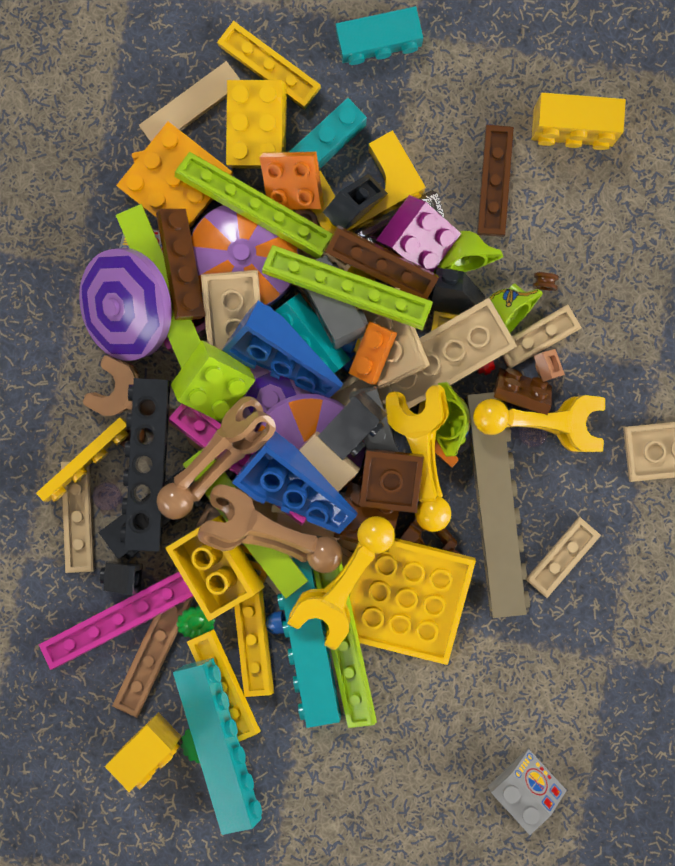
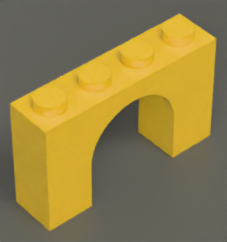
M393 130L369 143L368 147L369 153L383 175L385 191L388 194L356 224L347 229L353 233L358 230L361 233L366 232L374 227V221L382 216L385 220L394 216L398 211V207L404 203L409 195L420 200L423 198L421 194L425 192L426 187ZM319 171L324 206L321 209L310 210L316 214L318 226L333 234L336 227L330 222L323 211L335 198V194L322 172Z

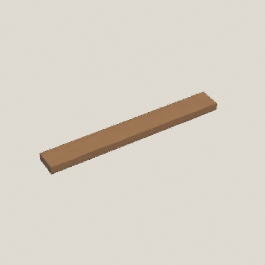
M207 504L195 529L205 522L220 516V512L212 505ZM194 597L153 618L112 705L113 707L138 718L178 633V627L176 626L178 616L182 615L184 610L189 609Z

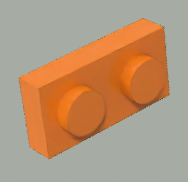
M369 321L349 374L371 385H376L397 332L376 322Z

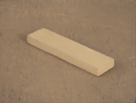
M226 61L139 124V127L150 142L167 121L181 131L227 97V80H240V78Z
M61 462V470L70 462ZM90 465L86 468L88 473L76 483L71 481L65 487L67 492L62 496L65 573L95 571Z

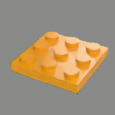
M167 121L116 186L139 205L142 204L143 208L156 218V212L159 209H186L189 228H191L213 199L174 177L176 169L184 158L191 152L231 176L233 172Z

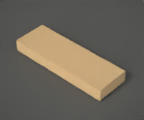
M566 305L513 335L512 338L517 347L505 353L502 357L508 368H513L580 330L582 327L569 305Z
M578 517L528 575L526 581L548 598L601 535L581 517Z

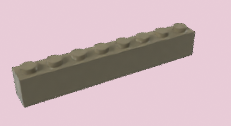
M494 392L467 395L465 400L471 416L469 435L490 616L492 618L527 615L526 608L530 607L529 592L524 591L523 580H527L525 563L520 561V552L524 551L522 535H517L516 524H520L521 520L519 508H514L513 497H517V485L515 480H511L510 469H514V458L512 452L508 453L507 442L511 441L510 427L505 428V430L496 435H487L479 431L473 420L476 406L486 399L497 398H494ZM497 399V400L503 402V403L506 405V407L508 408L506 401Z

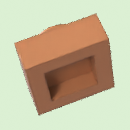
M556 349L534 355L536 371L541 376L543 382L565 375Z

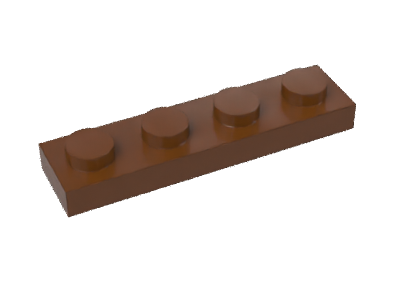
M486 125L477 235L505 236L514 127Z
M159 209L156 212L174 318L175 320L202 319L205 316L186 209Z
M337 225L325 249V253L395 288H400L401 291L424 299H428L439 278L437 274Z

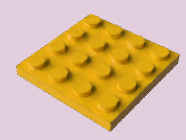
M394 538L389 552L375 554V558L365 568L350 592L349 597L359 642L448 665L476 559Z

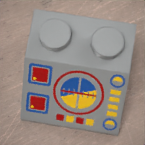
M529 748L488 785L494 797L529 835L552 815L567 791Z

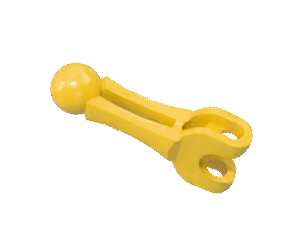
M433 385L426 391L425 409L421 414H414L409 410L405 396L402 393L390 392L386 396L388 424L396 432L406 436L413 454H422L424 456L419 490L420 502L417 505V513H415L416 521L424 530L430 532L440 531L449 524L451 519V508L448 502L442 498L443 494L438 480L435 460L436 431L446 422L449 415L445 390L441 385Z
M589 395L570 397L563 402L558 411L548 413V415L516 409L508 410L503 402L497 399H486L476 406L473 413L475 426L479 431L487 435L499 434L507 427H530L556 434L561 444L568 451L603 452L604 440L591 436L586 427L587 417L591 412L605 410V398Z
M374 516L362 522L357 534L359 542L345 567L324 589H310L300 595L289 614L288 625L295 629H300L308 619H321L329 627L326 632L324 645L331 650H336L349 632L350 611L346 601L354 584L375 558V554L387 551L394 542V528L385 518Z

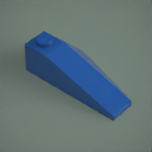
M259 300L246 313L222 349V351L252 369H255L256 365L271 371L270 376L277 379L283 376L294 380L297 387L313 394L330 398L343 385L339 378L284 317Z
M276 431L262 448L251 455L232 482L258 502L264 504L267 501L281 507L280 510L288 514L290 511L306 517L308 522L338 534L358 514L309 460Z

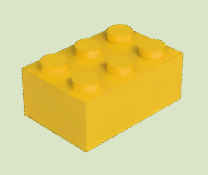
M227 80L226 165L230 168L261 169L260 156L263 153H286L287 85L283 80Z
M541 93L533 110L531 140L538 141V144L543 146H552L555 142L565 143V146L569 148L582 147V144L593 145V149L607 150L609 146L613 147L624 132L626 99Z
M222 515L212 519V521L226 522ZM199 528L165 549L207 620L210 621L252 597L265 586L240 545L228 551L215 549L198 539Z
M158 712L114 755L105 768L128 792L135 786L140 790L152 778L158 767L160 769L163 768L173 758V755L177 752L176 750L180 747L177 742L181 735Z

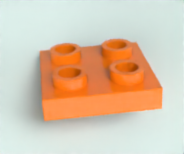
M317 152L263 153L260 156L266 196L290 210L321 209L324 206Z

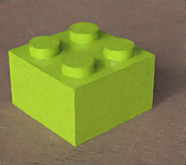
M202 340L175 377L171 386L178 402L222 422L228 410L244 397L254 383L255 378L248 366Z

